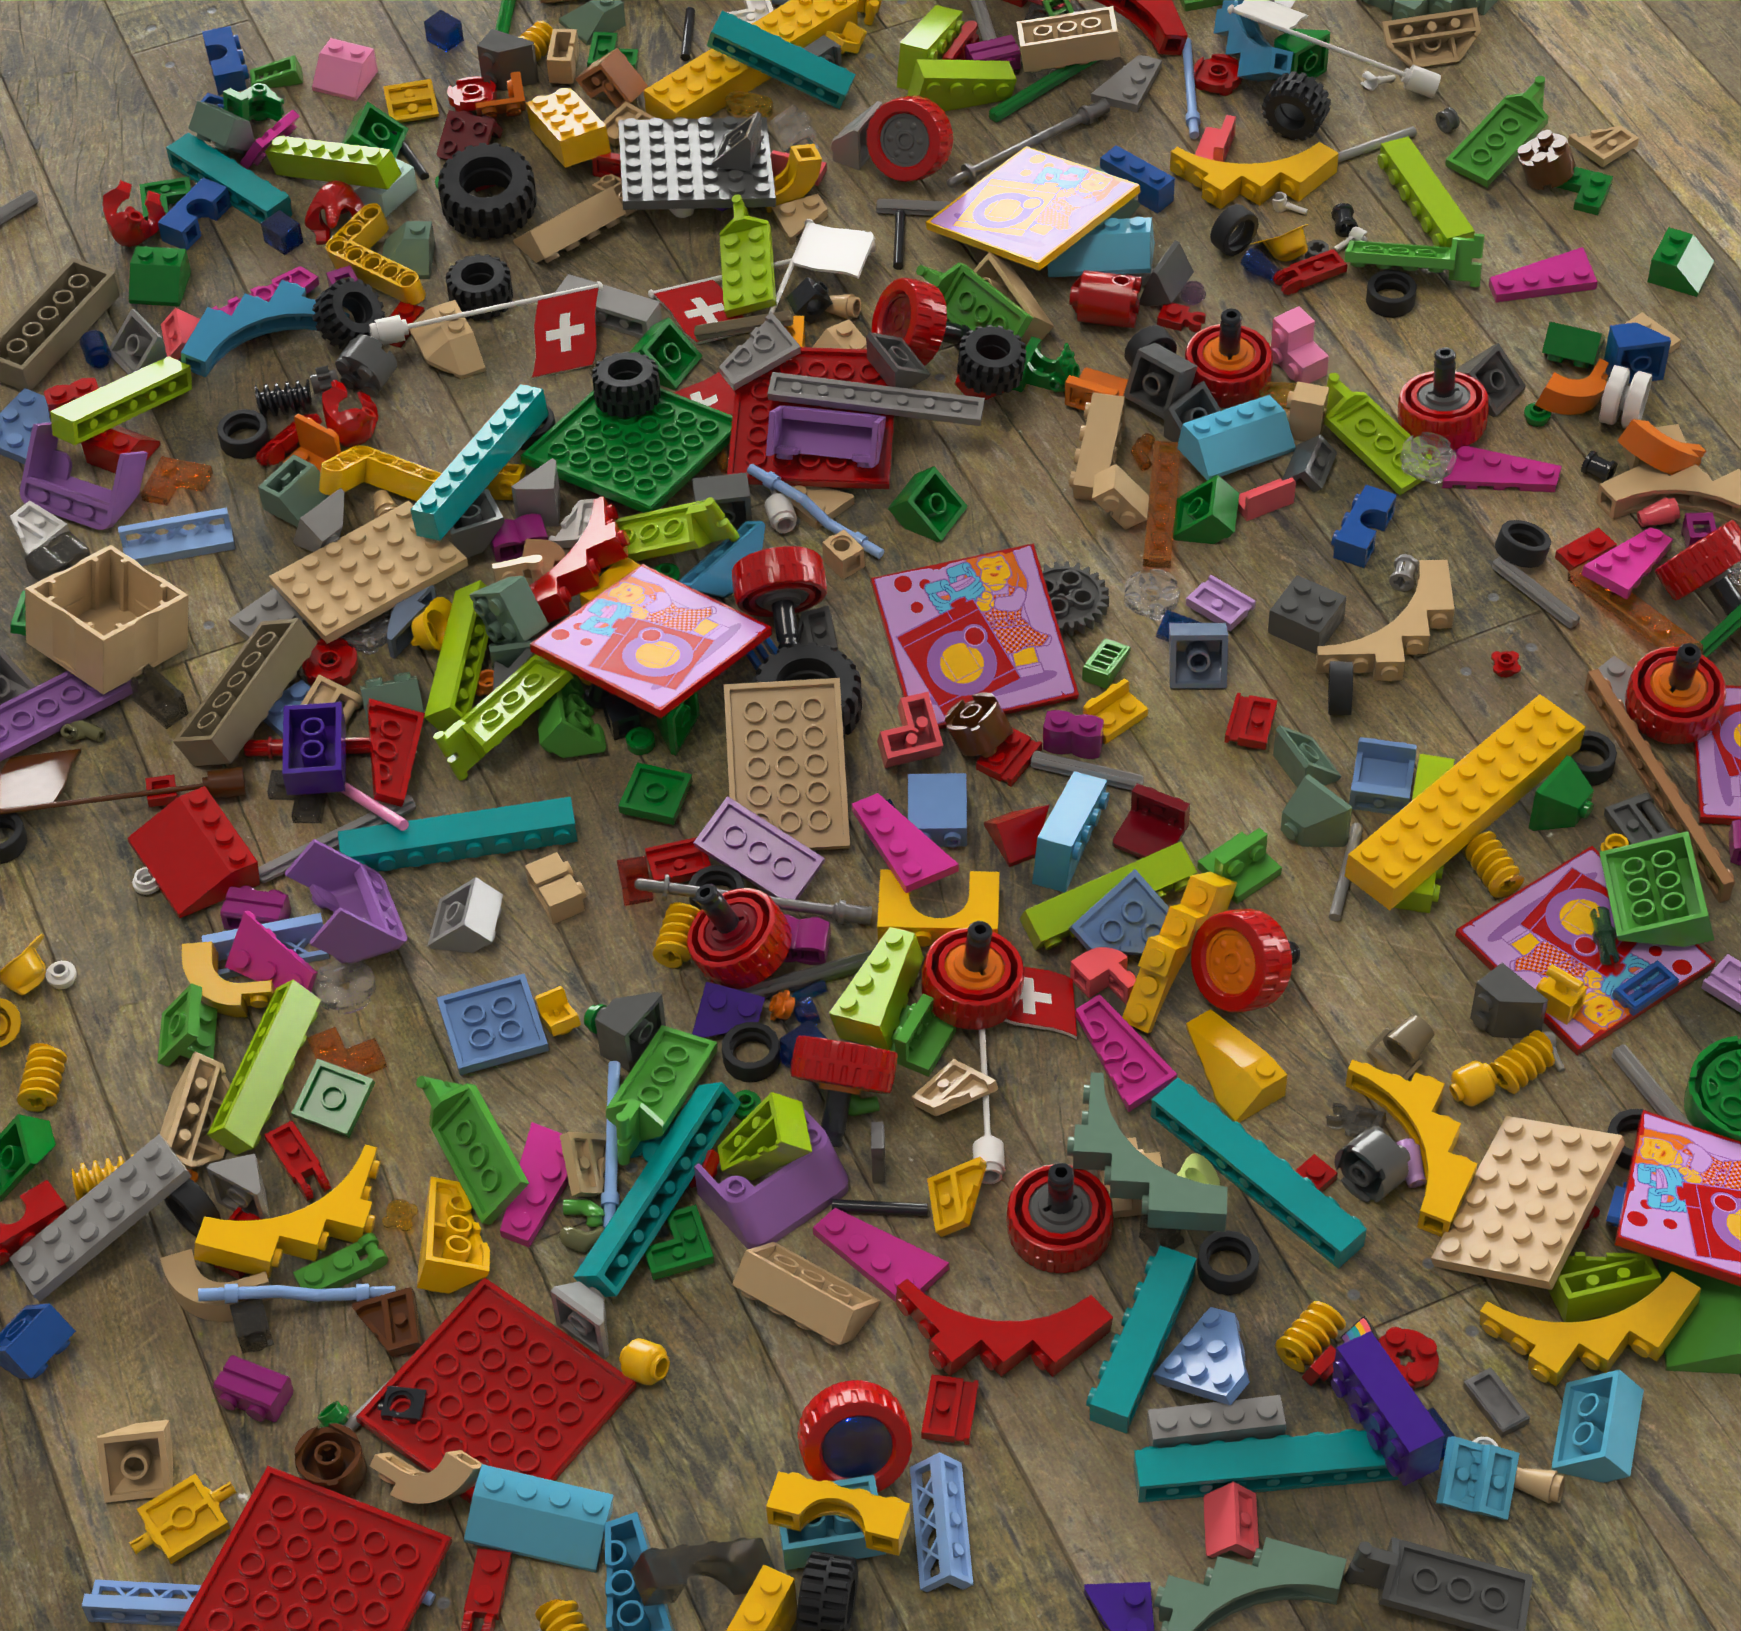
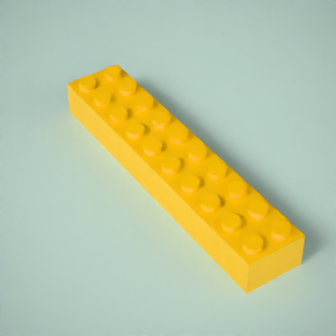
M790 0L755 21L752 25L777 35L789 43L805 48L821 36H826L827 31L842 34L848 21L857 25V1ZM711 48L644 90L646 113L660 119H675L678 117L699 119L701 117H709L772 77Z
M1539 694L1348 854L1344 876L1390 911L1469 844L1472 839L1482 833L1550 775L1567 755L1571 757L1580 749L1586 726Z

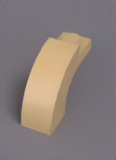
M462 1450L446 1452L440 1464L429 1473L416 1469L391 1452L375 1454L369 1466L379 1472L378 1477L387 1483L395 1484L390 1493L391 1496L404 1502L424 1504L452 1499L469 1490L477 1482L483 1463Z

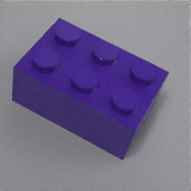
M342 702L284 706L282 774L287 795L345 791L346 723Z

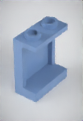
M1360 737L1349 805L1352 806V809L1396 815L1408 805L1417 746L1404 742Z
M966 773L908 774V820L939 847L967 846Z

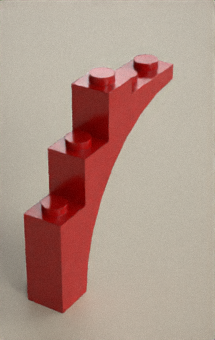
M1094 0L1107 7L1113 6L1116 12L1135 24L1149 38L1158 54H1182L1188 34L1172 0Z
M604 496L593 501V511L589 523L578 542L568 554L550 571L529 585L548 623L570 614L569 602L572 601L571 597L599 586V573H601L602 568L628 558L629 537L624 529L620 531L616 524V520L619 519L616 508L613 504L609 505Z
M908 1279L897 1285L896 1305L905 1316L910 1315L917 1323L921 1334L926 1339H930L929 1358L932 1364L939 1370L943 1369L949 1376H952L980 1354L984 1365L990 1370L994 1369L1002 1377L1031 1354L1035 1365L1041 1370H1046L1053 1377L1110 1333L1113 1316L1092 1295H1089L1070 1308L1046 1317L1024 1321H995L969 1316L950 1309L925 1295Z

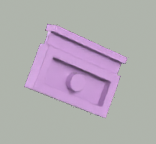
M1212 575L1186 598V606L1215 623H1226L1227 630L1230 632L1247 616L1250 610L1253 611L1255 609L1256 602Z
M1727 954L1714 968L1710 976L1704 979L1701 988L1740 1013L1741 962Z

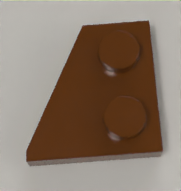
M412 1287L352 1303V1308L391 1357L417 1350L422 1345L416 1296Z

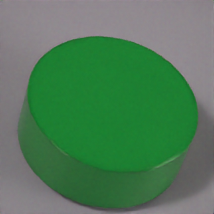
M646 727L631 729L626 735L627 749L635 755L648 754L655 747L653 732Z

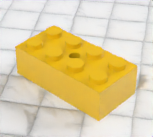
M562 88L547 96H537L532 101L525 103L531 130L565 168L600 155L611 153L606 125L571 88Z

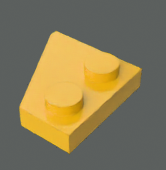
M981 1157L927 1178L935 1232L939 1236L944 1237L970 1225L987 1166L986 1161Z

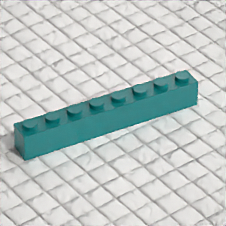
M520 384L414 504L410 511L417 536L440 541L548 417V408L542 388Z
M571 797L408 821L409 826L405 831L399 830L392 824L338 831L340 852L377 872L578 842Z
M1177 1077L1152 1098L1151 1117L1195 1153L1204 1156L1218 1172L1336 1268L1339 1269L1364 1246L1367 1228L1364 1227L1357 1217L1350 1216L1340 1208L1335 1199L1325 1196L1310 1179L1303 1178L1295 1172L1286 1160L1279 1159L1269 1151L1265 1143L1249 1135L1239 1122L1232 1121L1224 1115L1215 1103H1209L1204 1099L1194 1086L1186 1084Z
M723 1082L698 1085L573 1276L577 1282L580 1281L588 1288H596L604 1297H613L619 1294L695 1176L694 1166L698 1163L702 1165L708 1150L713 1148L741 1104Z
M1346 1429L1340 1433L1328 1434L1313 1432L1305 1436L1294 1437L1279 1435L1275 1438L1260 1440L1251 1437L1237 1442L1216 1440L1203 1445L1182 1443L1175 1447L1158 1448L1148 1446L1141 1450H1134L1133 1468L1138 1503L1204 1497L1205 1494L1232 1482L1253 1492H1266L1399 1480L1397 1476L1393 1477L1389 1473L1385 1464V1458L1379 1450L1372 1448L1365 1430Z

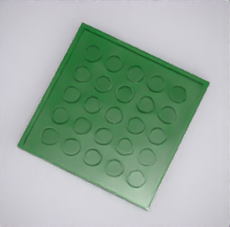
M660 388L661 398H659L658 405H654V409L646 411V414L619 418L616 415H608V412L603 413L600 407L596 406L593 390L520 455L521 463L537 469L553 458L556 460L559 479L640 512L659 510L730 443L733 416Z

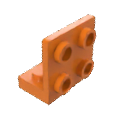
M520 71L510 73L511 80L507 81L509 98L475 103L477 116L482 117L486 115L497 118V114L507 113V116H517L522 114L521 111L526 110Z
M1086 367L1079 378L1069 375L1065 381V405L1084 411L1086 402L1091 403L1093 392L1123 396L1128 379Z
M298 413L294 416L300 447L282 463L294 454L314 464L321 472V464L324 461L341 453L339 436L334 430L327 429L316 423L313 419L306 418Z

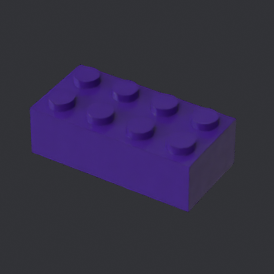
M1372 1331L1337 1346L1331 1380L1332 1389L1338 1398L1343 1397L1349 1406V1412L1356 1424L1361 1423L1367 1432V1438L1372 1448L1381 1452L1385 1458V1464L1389 1473L1393 1477L1397 1476L1403 1486H1406L1438 1470L1445 1435Z

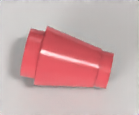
M1665 497L1638 511V522L1641 527L1675 523L1676 519H1680L1677 501L1674 497L1670 499Z

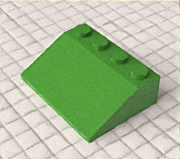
M1688 831L1599 852L1619 941L1687 947L1715 940Z
M1657 1259L1661 1283L1673 1271L1701 1288L1699 1303L1664 1351L1666 1371L1741 1374V1287Z

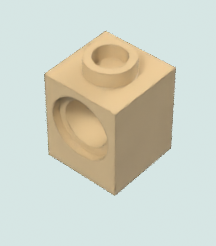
M845 530L828 537L822 542L823 561L842 579L865 567L864 548Z

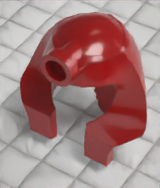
M120 180L115 189L103 195L105 220L112 237L117 243L126 247L137 246L159 230L158 221L166 215L160 201L161 194L152 191L147 192L145 200L148 210L147 221L132 206L126 207L123 212L116 213L120 204L129 199L132 184Z
M330 181L323 185L313 198L307 210L304 224L315 234L317 245H326L330 238V228L332 229L337 226L340 214L350 211L353 217L364 207V204L350 185L342 181ZM322 209H324L326 213L325 216L327 225L323 222L322 219Z
M333 380L331 382L332 388L322 393V407L327 429H332L337 433L341 446L353 447L361 445L371 438L378 421L377 407L371 400L370 395L359 391L357 395L362 408H352L339 412L338 405L343 399L347 398V390L343 383Z

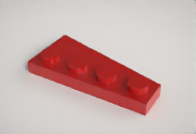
M369 698L367 711L374 800L403 807L425 713Z

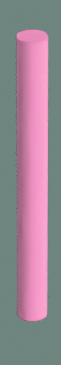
M345 782V791L341 793L399 830L405 831L408 828L409 822Z

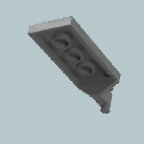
M1392 1537L1387 1551L1372 1547L1369 1542H1361L1344 1575V1579L1348 1584L1360 1583L1378 1588V1604L1474 1631H1525L1533 1575Z

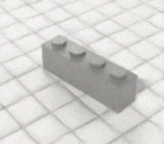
M568 274L555 293L597 283ZM603 285V289L598 291L595 309V324L642 338L651 326L662 321L660 301L607 285Z
M1280 1395L1239 1399L1235 1400L1231 1405L1212 1402L1150 1409L1147 1413L1146 1430L1149 1446L1168 1448L1182 1443L1203 1445L1216 1440L1237 1442L1251 1437L1259 1440L1271 1439L1279 1435H1285L1286 1421Z

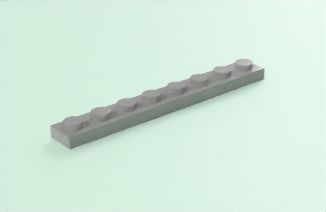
M772 372L768 389V400L975 426H981L985 398L777 372Z

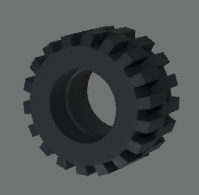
M1291 72L1290 75L1285 73L1276 79L1262 104V110H1264L1262 113L1263 118L1267 119V125L1272 126L1276 134L1280 133L1282 134L1281 137H1290L1294 141L1298 138L1303 141L1317 133L1330 111L1331 99L1327 98L1329 96L1328 91L1323 89L1324 86L1321 82L1317 83L1315 81L1316 78L1312 76L1310 78L1302 72L1301 74Z
M475 254V256L471 257L468 255L463 260H457L455 265H451L449 272L446 273L449 301L455 300L462 312L512 302L513 289L510 270L507 264L498 257H491L489 254L484 256ZM508 308L465 318L467 320L472 318L474 321H479L480 319L490 320V317L494 316L496 318L500 316L501 312H506Z
M354 278L338 280L316 298V304L313 305L312 311L315 312L313 321L317 322L315 326L317 331L322 332L323 335L321 337L324 340H330V345L334 347L338 345L339 349L342 350L346 348L353 338L360 334L371 337L369 324L375 323L374 320L385 318V312L381 310L384 307L383 302L378 300L380 296L377 292L374 293L371 290L372 287L369 284L365 286L360 279L354 281ZM343 306L352 313L355 322L347 317Z
M986 325V327L978 326L975 331L969 330L967 336L962 337L959 346L957 374H959L960 381L965 382V386L968 389L973 388L974 392L978 394L983 392L988 396H991V394L998 396L1002 395V392H1011L1012 388L1019 386L1023 378L1026 359L1025 343L1021 342L1019 335H1014V331L1011 329L1005 330L1003 326L999 325L998 327H993L992 325Z
M638 352L614 353L612 356L602 358L603 361H598L595 364L596 367L592 370L594 399L596 406L600 407L603 413L608 412V415H616L619 418L628 416L631 418L635 417V415L646 414V411H651L654 409V405H658L659 398H661L659 370L656 362L653 359H649V356L645 354L640 355Z
M817 1551L811 1553L805 1564L800 1585L796 1616L797 1631L850 1630L858 1583V1566L854 1557Z

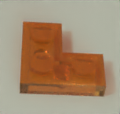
M162 456L141 492L142 501L167 506L178 487L203 492L213 474L212 467L210 465Z
M336 1027L307 1037L308 1045L315 1060L318 1058L364 1076L387 1067L386 1060L375 1038L346 1049Z

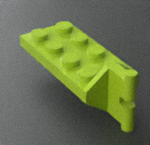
M739 194L734 195L731 199L733 202L734 218L719 233L724 312L727 318L777 306L771 226L768 220L750 217Z
M1337 373L1329 374L1326 387H1329L1324 424L1396 493L1402 495L1440 470L1441 463L1365 392H1353L1339 380L1340 377Z
M712 497L697 502L621 517L616 520L620 531L624 529L629 537L628 558L633 561L698 549L711 542L725 539L735 542L740 536L728 518H725V514Z
M535 654L464 717L455 722L445 732L439 731L435 733L433 738L444 757H449L447 762L459 781L468 777L467 771L481 760L492 748L499 745L515 728L521 726L524 720L540 709L556 692L562 690L573 678L571 673Z

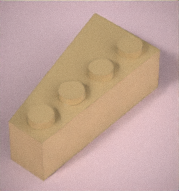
M1093 392L1091 403L1086 402L1084 418H1087L1086 425H1081L1079 441H1082L1081 448H1076L1074 464H1077L1076 472L1071 471L1069 487L1073 488L1074 498L1094 501L1092 499L1094 474L1116 464L1117 449L1120 448L1121 434L1126 425L1125 397Z

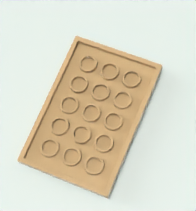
M410 501L399 505L340 537L336 542L329 543L269 576L271 585L327 644L390 610L395 604L469 566L467 558L445 536L438 541L416 535L410 511L414 505Z
M840 678L724 684L730 798L813 851L850 849Z
M1506 1116L1474 1176L1449 1232H1444L1431 1257L1434 1267L1552 1290L1625 1145L1623 1136Z

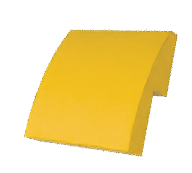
M431 79L383 86L388 115L399 123L439 117Z

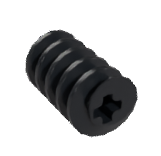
M306 379L305 387H302L299 380H296L295 387L291 388L287 381L283 390H281L278 383L274 384L273 391H270L268 385L264 384L263 392H260L257 385H255L257 408L264 418H267L269 410L273 417L278 416L279 408L284 415H288L290 407L294 414L299 413L300 406H302L305 413L310 411L312 398L309 379Z

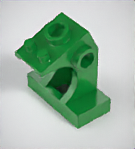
M254 84L241 93L231 88L223 91L224 110L248 121L252 119L264 121L270 118L278 122L282 119V115H284V110L282 109L284 100L282 98L279 99L277 94L266 84Z
M1031 336L1025 348L1027 352L1022 381H1020L1017 388L1012 390L1023 392L1026 384L1054 392L1065 391V381L1068 376L1071 375L1078 378L1080 376V367L1074 359V351H1071L1068 343H1065L1061 355L1056 360L1049 359L1041 354V339Z

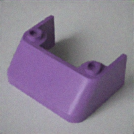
M778 406L769 412L766 456L777 454L776 458L792 460L793 455L798 454L846 458L857 462V467L873 468L880 460L886 417L807 407Z
M33 424L20 486L22 501L26 504L30 500L51 514L97 530L112 528L139 495L148 453L144 451L121 453L113 489L109 490L70 476L72 461L67 453L57 450L59 438L52 435V424Z
M313 839L285 871L287 877L309 887L312 901L322 909L328 908L333 911L334 914L310 940V944L334 956L339 962L352 964L397 950L407 941L406 932L386 882L374 869Z
M805 1109L804 1113L812 1152L790 1162L755 1187L742 1176H731L718 1184L700 1163L694 1166L697 1194L747 1249L770 1242L776 1243L830 1206L832 1199H840L848 1191V1175L826 1131Z

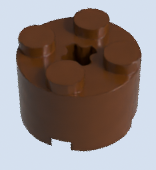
M1544 130L1536 138L1517 149L1528 185L1533 189L1544 190L1543 186L1550 184L1552 188L1558 187L1567 182L1574 174L1573 168L1574 166L1576 167L1568 140L1563 135L1552 134L1551 130Z
M983 692L972 695L974 700L967 703L964 700L957 702L945 716L947 729L963 756L982 755L984 758L990 757L997 752V747L1013 733V729L995 696L991 693Z
M331 1423L328 1427L319 1429L316 1426L303 1434L295 1447V1465L299 1478L347 1497L352 1496L362 1486L367 1473V1465L358 1437L350 1428L337 1423Z

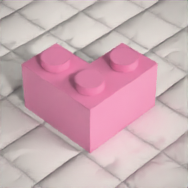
M1300 306L1273 318L1271 351L1273 362L1278 364L1290 379L1296 383L1297 381L1312 383L1327 375L1329 356L1313 341L1315 321Z

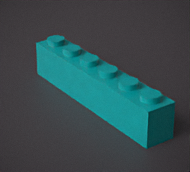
M723 10L710 33L707 43L708 47L839 110L856 75L846 68L837 66L823 57L814 55L800 46L789 43L781 37L764 31L758 26L752 25Z
M189 132L166 147L172 168L186 177L189 176L196 183L205 178L226 186L231 206L270 231L293 215L291 199L286 192L280 191L272 186L269 181L261 179L253 171L242 167L234 159L228 158L218 149L212 148Z
M1161 1245L1155 1257L1150 1255L1144 1274H1147L1144 1283L1139 1281L1134 1291L1133 1300H1136L1133 1308L1127 1307L1121 1323V1326H1124L1121 1335L1116 1333L1110 1347L1112 1356L1109 1361H1103L1099 1370L1098 1379L1101 1381L1097 1388L1092 1387L1089 1392L1086 1406L1090 1407V1421L1127 1434L1195 1277L1197 1258Z

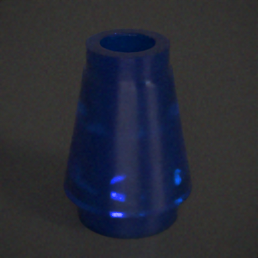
M1253 247L1244 254L1240 262L1245 271L1270 282H1273V276L1280 270L1260 249H1254Z

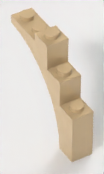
M1644 463L1599 484L1596 504L1612 520L1641 511L1665 497L1668 499L1674 497L1679 509L1701 513L1713 512L1714 516L1727 521L1734 520L1741 527L1740 469L1712 481L1710 476L1703 472L1696 464L1669 476L1667 473Z
M1448 560L1419 561L1415 594L1401 614L1379 631L1361 639L1342 644L1317 646L1316 674H1329L1330 661L1353 662V673L1373 672L1374 681L1403 680L1404 655L1427 654L1430 639L1429 629L1452 628L1455 607Z

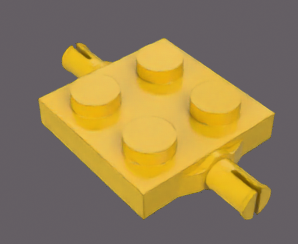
M195 1473L136 1509L145 1524L146 1533L129 1542L131 1549L137 1555L140 1551L154 1544L162 1550L170 1564L183 1558L230 1529L228 1521L221 1512L219 1503L237 1494L234 1486L229 1481L212 1492L202 1484Z

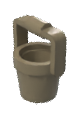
M1410 1015L1394 1030L1387 1026L1367 1047L1366 1054L1375 1062L1373 1065L1379 1070L1401 1076L1395 1070L1396 1068L1374 1050L1383 1039L1384 1045L1393 1056L1404 1064L1411 1066L1401 1076L1407 1080L1424 1062L1420 1058V1054L1433 1038L1434 1031L1425 1020L1417 1015Z

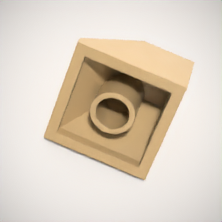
M169 1420L135 1423L97 1436L105 1503L153 1498L173 1487V1447Z

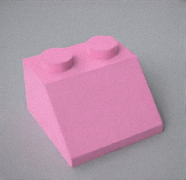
M330 38L319 53L312 84L313 91L357 101L378 72L374 49Z

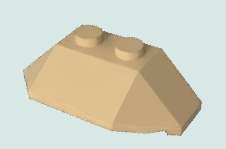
M1477 7L1382 21L1381 23L1386 47L1409 68L1412 65L1426 68L1459 63L1481 32Z
M453 300L425 310L414 322L462 313L457 302ZM465 317L409 329L427 364L444 372L452 373L460 379L486 371L474 333Z
M196 1051L193 1053L172 1093L160 1131V1135L167 1141L187 1169L220 1161L226 1149L207 1134L230 1087V1083L225 1075L226 1070L223 1063Z

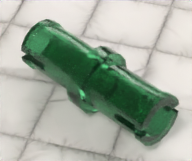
M1598 907L1600 917H1597V912L1594 908L1590 912L1594 928L1592 933L1593 941L1598 946L1600 962L1604 965H1612L1610 955H1612L1614 963H1617L1620 959L1615 942L1617 940L1616 929L1612 927L1608 908Z

